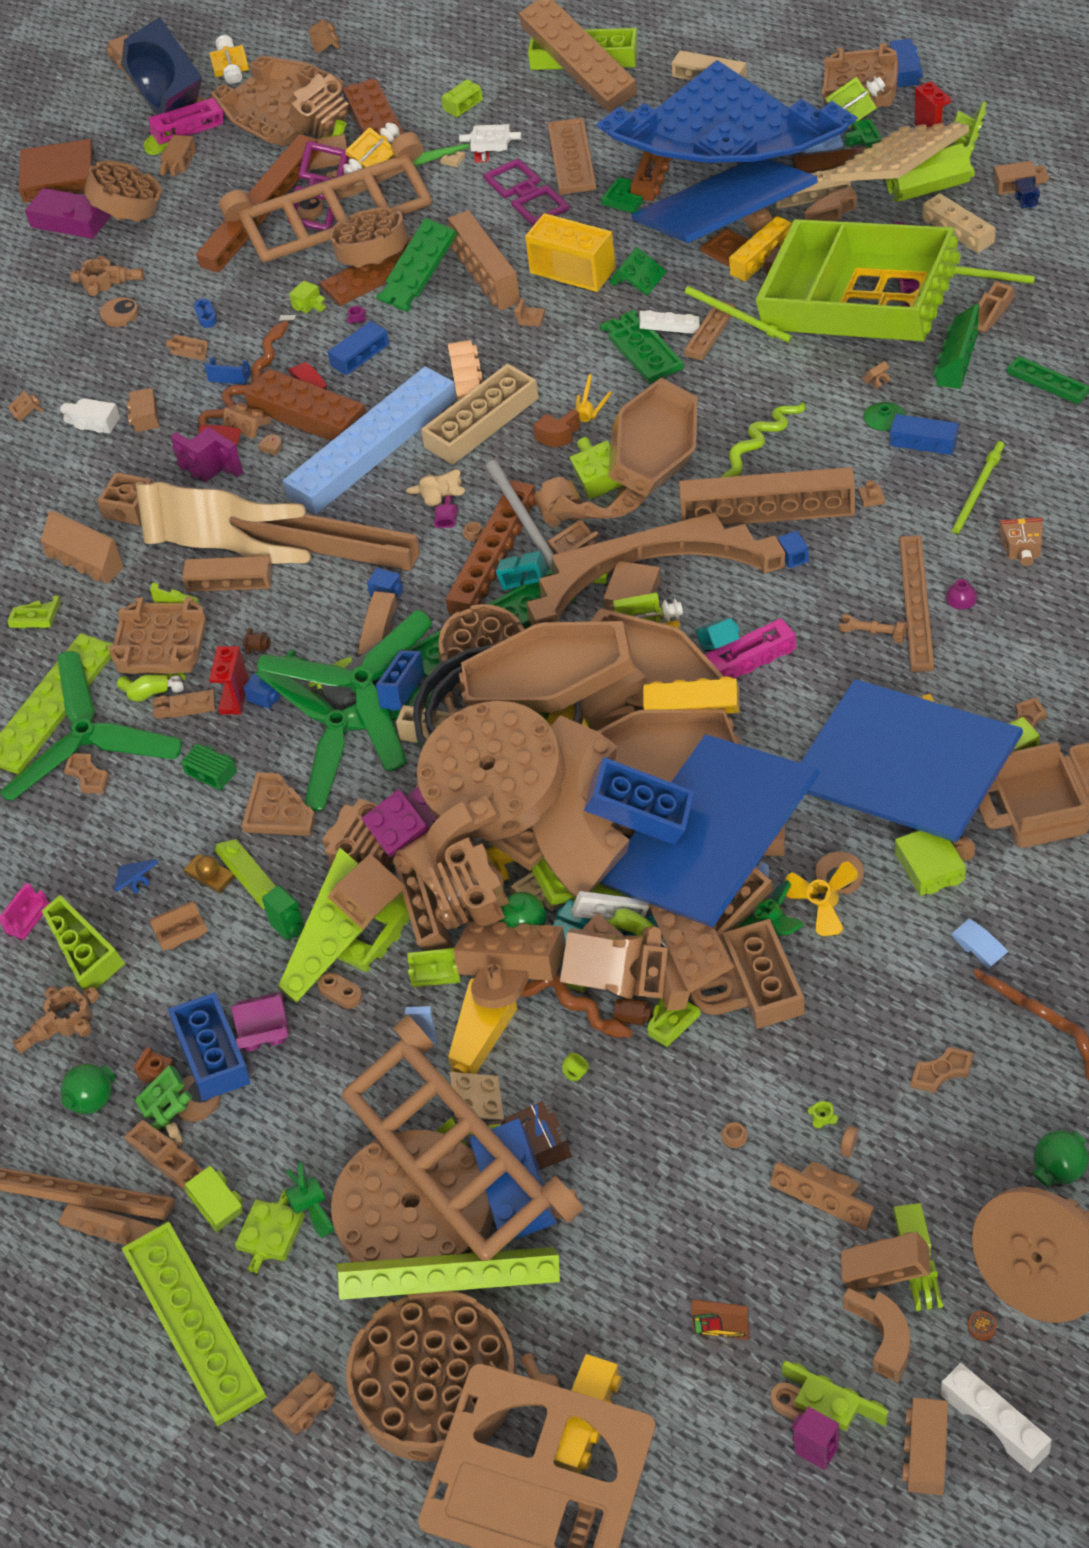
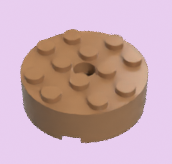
M99 161L96 166L91 165L84 194L93 207L113 215L114 218L119 220L124 218L140 222L152 217L156 213L162 188L159 182L149 173L144 175L138 172V167L117 161Z
M386 207L368 209L349 216L350 220L344 223L339 221L329 233L336 259L342 264L354 265L356 268L371 263H382L384 259L404 250V246L409 239L402 213L400 211L393 212L392 208Z
M479 604L472 605L469 609L461 612L457 611L445 622L439 635V664L466 649L498 644L525 629L521 625V621L514 614L498 606ZM461 682L455 685L456 688L465 691V686H462Z

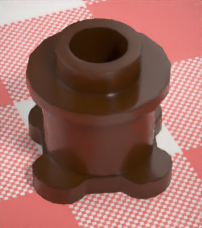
M252 628L247 629L246 636L243 638L246 654H250L251 650L264 654L270 648L271 639L266 632L259 634L253 633Z

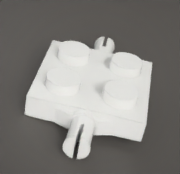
M510 124L474 126L470 134H459V141L470 142L471 151L500 152L507 150L508 143L511 140H521L522 138L521 132H510Z

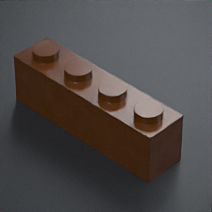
M868 146L793 157V168L807 173L831 170L845 165L846 161L853 160L854 156L864 153Z

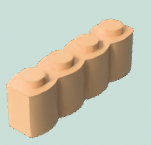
M471 340L448 343L458 401L480 385L479 383L483 382L481 371H477L481 370L479 358H475L478 357L477 346L472 345Z

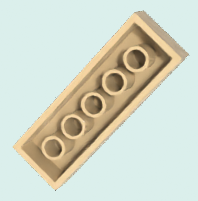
M507 363L421 429L424 448L454 465L539 399L536 380Z

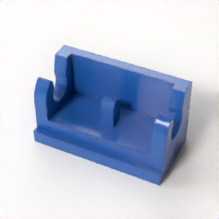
M209 358L210 363L205 364L209 382L246 385L251 374L248 361H243L244 366L233 367L230 365H216L215 359Z

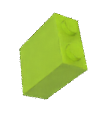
M917 831L895 839V854L920 896L934 894L947 886H957L965 880L966 866L950 840L923 831Z

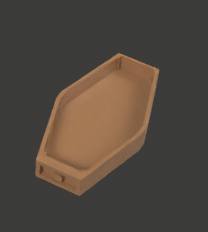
M660 378L622 406L611 430L608 477L647 497L685 467L696 448L698 397Z
M599 608L590 621H623L628 634L633 664L646 676L645 685L655 681L673 683L675 680H685L686 682H692L700 678L719 680V678L724 677L688 636L674 626ZM644 690L626 698L625 706L633 705L635 711L644 710Z
M623 621L543 622L535 624L462 662V672L459 673L462 686H465V691H462L465 705L469 704L471 706L489 701H507L524 705L537 713L563 710L635 672L628 634Z
M724 709L638 710L597 731L618 746L614 761L668 782L674 779L705 734L741 745L739 736H734L732 731L734 730L732 718L727 717Z

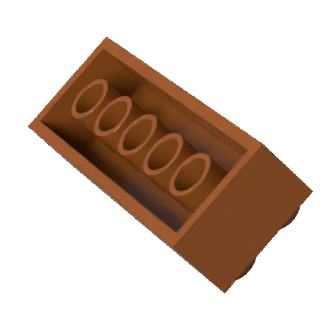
M376 78L343 87L345 102L349 103L348 111L360 135L370 127L381 136L380 129L385 128L386 123L395 124L399 128L400 135L404 134Z
M269 368L244 392L249 408L263 410L264 414L270 415L275 420L330 441L334 440L367 413L363 403Z

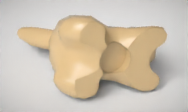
M456 469L440 476H424L419 480V485L407 488L406 492L409 494H421L425 504L436 506L441 503L443 496H460L464 494L465 489L460 487L462 482L460 471Z

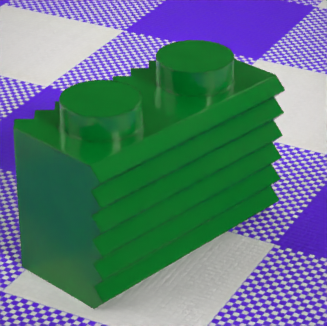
M197 743L181 761L186 775L220 791L237 772L235 761L229 754L225 753L222 755L217 753L209 745L204 747Z
M277 885L262 897V901L271 927L276 929V932H279L282 938L290 940L302 933L305 924L299 909L300 907H298L299 904H297L298 901L283 887Z

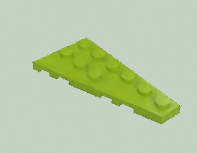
M339 848L278 985V988L296 1004L363 931L327 897L333 888L358 865L341 848Z

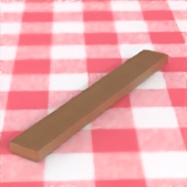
M899 536L911 672L934 671L922 536Z
M0 1168V1191L161 1220H165L175 1206V1199L170 1197Z

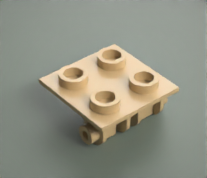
M449 1072L450 1085L481 1119L504 1120L498 1076ZM454 1113L455 1121L458 1123L460 1119Z

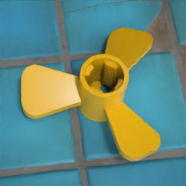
M843 862L828 883L824 880H814L809 883L797 874L789 873L785 881L788 880L791 883V887L786 897L789 899H809L818 906L816 932L820 936L838 935L843 931V925L834 910L839 900L837 891L855 881L859 875L858 870L850 862ZM819 892L826 894L824 900L817 898Z

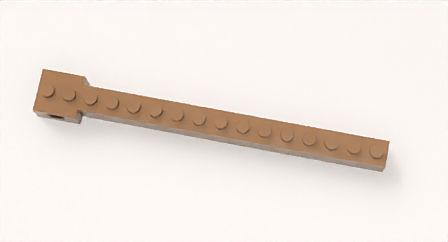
M115 472L97 500L103 518L141 525L136 483L144 482V484H151L153 480ZM307 514L298 518L259 522L246 521L233 516L230 518L233 526L255 540L273 545L306 549L314 553L408 571L412 570L420 555L417 535Z

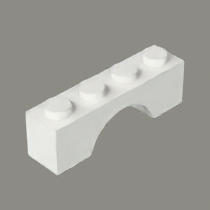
M960 1363L942 1381L941 1396L961 1414L974 1416L988 1426L1000 1439L1006 1452L1030 1473L1050 1453L1052 1439L965 1365Z

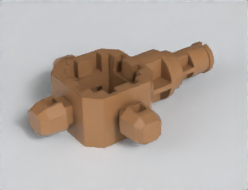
M98 256L96 259L83 262L81 270L72 271L70 278L73 282H82L83 288L88 294L96 296L99 291H107L113 284L121 285L123 282H128V280H144L145 274L143 268L127 269V267H122L121 265L111 266V262L104 256Z
M53 986L45 990L47 999L43 1006L45 1015L39 1020H34V1024L29 1027L30 1031L12 1041L14 1047L22 1055L23 1052L32 1047L37 1041L40 1043L44 1040L49 1041L50 1037L57 1032L62 1036H71L75 1032L82 1037L88 1036L92 1032L89 1024L92 1019V1011L89 1004L92 1005L100 997L98 991L94 987H89L80 994L74 987L65 986L61 990ZM67 1003L70 1005L75 1003L79 1006L80 1011H74L69 1015V1019L65 1017L60 1019V1017L56 1016V1011H62L66 1008Z

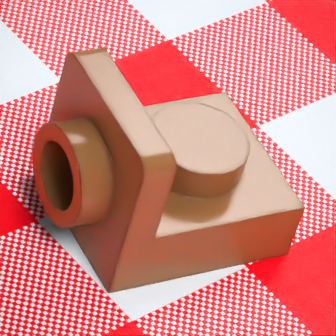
M520 299L518 306H515L514 316L518 320V325L541 327L545 316V309L526 307L525 299Z
M23 391L8 406L14 417L20 422L34 408L40 413L44 411L40 405L41 400L35 394L29 395L26 391Z

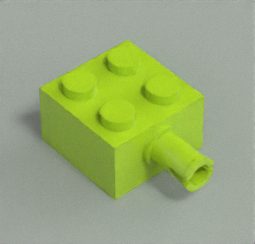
M583 437L579 439L577 445L581 452L569 458L574 473L589 500L623 486L608 477L610 444L608 440L592 446L589 438Z

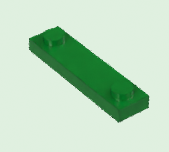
M1018 356L1007 367V374L1078 405L1089 394L1088 385L1021 356Z

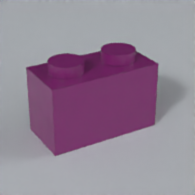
M808 1406L804 1414L799 1413L792 1424V1429L794 1430L792 1441H794V1453L825 1470L839 1448V1423Z

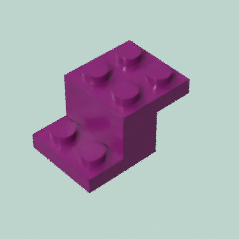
M207 427L191 440L177 432L170 436L173 444L172 449L177 457V465L181 470L189 471L195 479L207 482L222 470L236 477L243 474L236 444L211 428Z
M419 787L408 795L398 789L361 818L390 857L409 842L427 832L436 821Z
M282 991L234 1002L231 1009L238 1035L236 1038L238 1049L245 1048V1051L259 1049L262 1043L270 1042V1046L284 1043L286 1038L289 1037L291 1031L284 1005L285 997Z

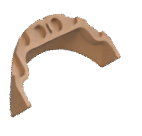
M623 485L619 488L618 495L613 503L607 508H601L591 502L576 504L561 494L551 509V513L573 519L616 518L635 511L646 497Z

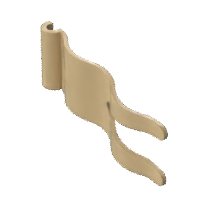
M144 482L136 483L143 540L146 544L169 541L188 547L221 548L235 551L245 557L270 556L271 564L307 563L311 559V554L306 549L273 545L255 540L230 522L232 516L255 522L302 517L306 514V509L300 503L262 504L245 500L238 495L224 490L186 488L165 482H153L151 484H144Z

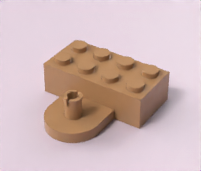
M469 921L453 951L458 974L476 976L471 985L474 1002L485 1008H501L512 1004L521 996L529 979L553 981L564 958L566 943L563 927L529 925L523 923L516 926V928L507 927V924L504 922L480 926L475 921Z

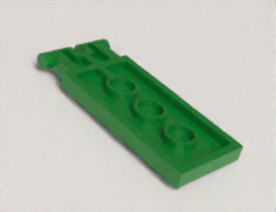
M425 218L385 281L387 286L382 293L379 292L377 294V300L388 305L393 303V307L408 312L411 309L410 304L414 297L418 298L457 236V232L452 228Z
M635 309L620 315L619 320L613 318L599 325L602 332H608L609 340L648 384L684 369L682 360L654 330L639 328L638 314Z

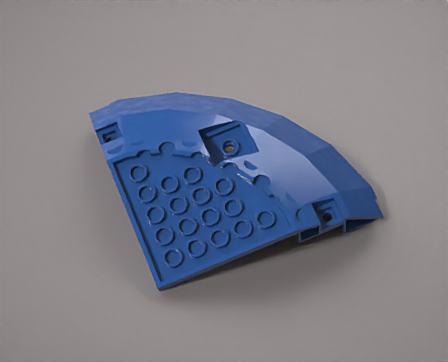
M716 60L655 110L646 103L641 104L631 113H628L619 106L595 126L614 140L658 156L705 163L754 162L807 150L844 133L858 118L833 101H830L821 110H818L801 98L789 108Z

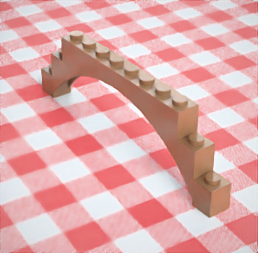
M715 512L552 555V572L554 575L539 578L540 595L542 598L527 602V616L531 626L543 622H558L568 604L592 582L604 574L614 571L617 561L634 563L661 556L705 555L745 563L761 569L765 574L784 567L785 551L776 536L755 541L745 524L724 529Z

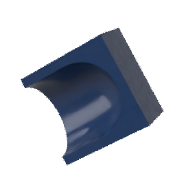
M160 17L124 39L121 66L156 115L197 102L202 76Z

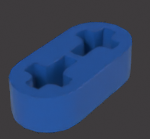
M208 299L197 300L194 303V309L200 325L204 328L214 326L217 323V319L211 302Z

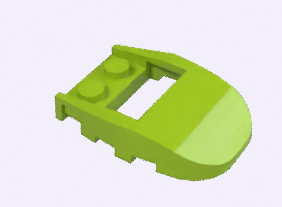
M402 892L374 918L386 924L373 946L355 939L338 958L339 960L368 972L370 970L369 965L376 957L381 959L386 954L389 946L393 942H397L401 937L404 925L408 924L410 920Z

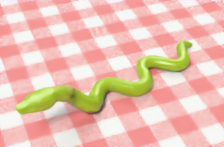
M801 402L797 406H780L773 409L771 416L776 422L761 421L752 423L748 428V435L751 440L738 442L730 449L728 456L732 468L721 477L739 476L743 468L741 454L757 450L765 444V437L761 432L783 431L789 424L784 415L804 412L806 409L805 403Z

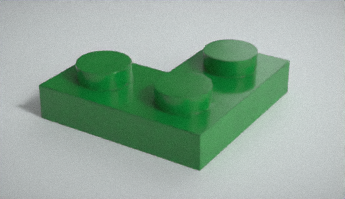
M618 177L602 196L601 205L634 213L643 204V196L631 194L633 180Z

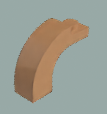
M486 795L467 805H464L463 801L456 804L433 823L426 836V846L436 866L440 862L443 866L447 865L445 852L449 846L461 841L472 831L498 819L497 813Z
M848 1288L843 1296V1309L874 1324L883 1337L882 1344L873 1358V1371L899 1383L907 1368L910 1355V1332L904 1314L889 1297L881 1292H878L875 1299L872 1300L865 1292L854 1291Z

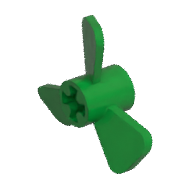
M786 880L779 884L773 891L772 899H766L759 903L754 911L755 916L748 917L738 928L770 919L777 937L789 935L801 929L804 923L800 919L787 917L780 908L791 887V883Z
M301 1161L298 1163V1175L291 1169L285 1171L296 1184L285 1190V1194L296 1215L308 1209L315 1232L323 1238L333 1232V1225L319 1205L320 1202L325 1200L321 1187L314 1176L307 1179L304 1162Z

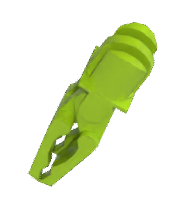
M921 1203L894 1206L893 1213L898 1236L908 1232H918L929 1245V1256L931 1258V1242ZM930 1260V1275L908 1280L916 1311H921L919 1291L922 1292L925 1309L932 1310L930 1289L933 1290L937 1309L943 1307L937 1280L938 1272L936 1271L934 1260Z

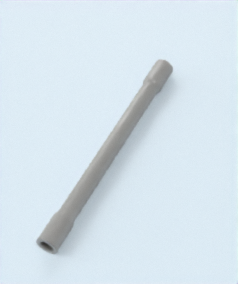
M491 460L486 465L487 470L499 485L538 550H541L549 570H551L552 555H554L510 485L497 460Z

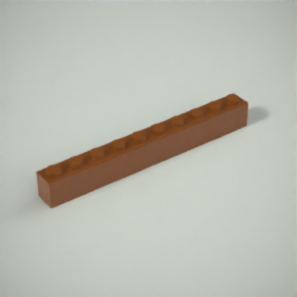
M299 134L247 194L252 206L286 195L300 179L298 174L306 143L308 141L318 143L317 139ZM312 150L308 168L321 151ZM271 212L253 218L257 228ZM225 219L212 236L209 237L196 253L200 267L219 273L249 239L241 220L231 222Z

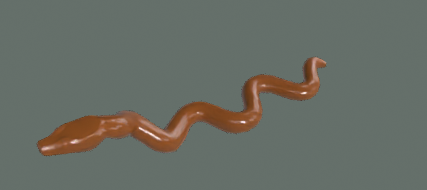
M284 320L276 324L268 332L267 336L264 337L262 341L264 355L252 365L251 384L232 385L222 392V401L226 407L234 406L235 403L231 397L233 395H245L244 392L262 375L263 369L272 363L275 357L272 342L283 337L289 325L287 321ZM225 408L210 409L202 412L198 417L199 426L208 425L207 420L210 418H223Z
M977 968L973 970L977 979L982 983L992 987L1017 1005L1035 1013L1059 1030L1072 1036L1082 1055L1085 1077L1089 1081V1036L1085 1029L1070 1022L1040 1002L1023 995L996 977L988 975Z
M558 974L555 975L553 981L534 980L526 984L520 996L530 997L552 986L555 989L560 1004L571 1011H586L589 1023L594 1029L600 1030L603 1034L614 1038H630L633 1034L630 1028L617 1019H601L596 1002L588 997L573 996L566 983L560 982Z

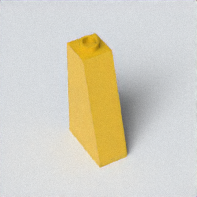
M473 978L470 980L448 1055L451 1070L458 1073L477 1074L518 1009L516 1001L501 1008H485L476 1004L471 992Z

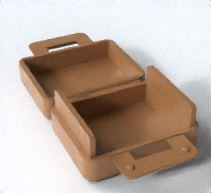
M1058 742L1011 752L979 805V810L986 826L992 830L1008 827L1015 844L1020 848L1086 834L1089 831V742L1072 746L1069 750V756L1066 757L1060 752V744ZM989 792H994L1003 814L997 815L988 794Z

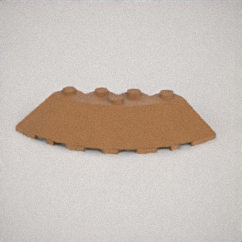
M560 715L551 728L563 754L565 776L560 786L561 792L552 808L548 807L540 816L541 819L532 826L537 847L542 852L546 864L558 877L565 889L577 898L579 891L592 892L628 851L629 839L616 830L620 824L584 811L594 771L603 757L613 761L616 759L618 746L599 732Z

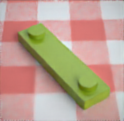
M237 839L216 844L215 852L260 907L265 910L262 897L275 888V884Z

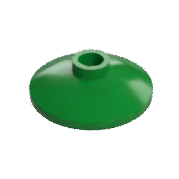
M878 402L865 410L864 421L875 430L889 431L891 430L895 415H905V411L895 403Z

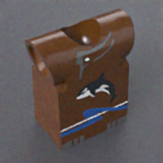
M548 1099L504 1118L503 1122L486 1123L487 1126L503 1125L519 1118L528 1132L540 1170L572 1157L567 1139Z

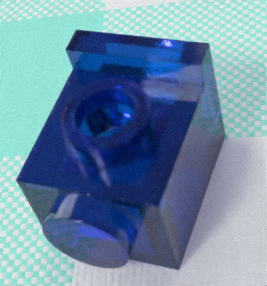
M1035 176L1016 180L1015 196L1021 208L1034 207L1038 204L1040 191L1035 186Z

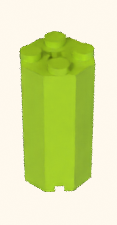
M962 143L947 146L902 177L885 179L889 194L893 193L895 196L892 198L893 201L900 202L970 182V178L974 177L975 172L970 164L971 152L969 147H964Z

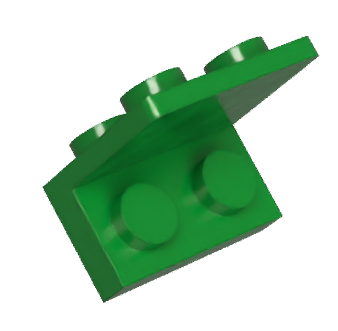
M636 247L609 283L616 286L619 281L623 283L627 280L644 295H649L665 275L666 270Z

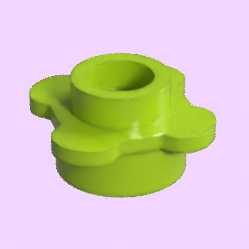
M820 1101L808 1108V1114L813 1118V1126L817 1129L827 1124L834 1125L838 1121L837 1115L833 1113V1104L830 1102Z

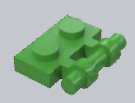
M170 1065L135 1099L144 1118L152 1120L155 1117L156 1120L151 1126L158 1131L163 1127L166 1128L165 1125L170 1124L172 1118L178 1112H182L188 1106L187 1103L193 1098L188 1091H184L181 1095L179 1094L185 1087V1084L177 1069ZM171 1102V1105L164 1111L163 1108Z

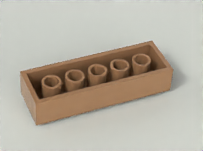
M467 210L449 217V226L447 227L457 232V236L450 245L453 253H457L460 263L464 262L467 272L469 274L472 273L475 283L480 284L483 294L488 295L491 305H495L500 311L518 304L520 296L515 270L470 211Z

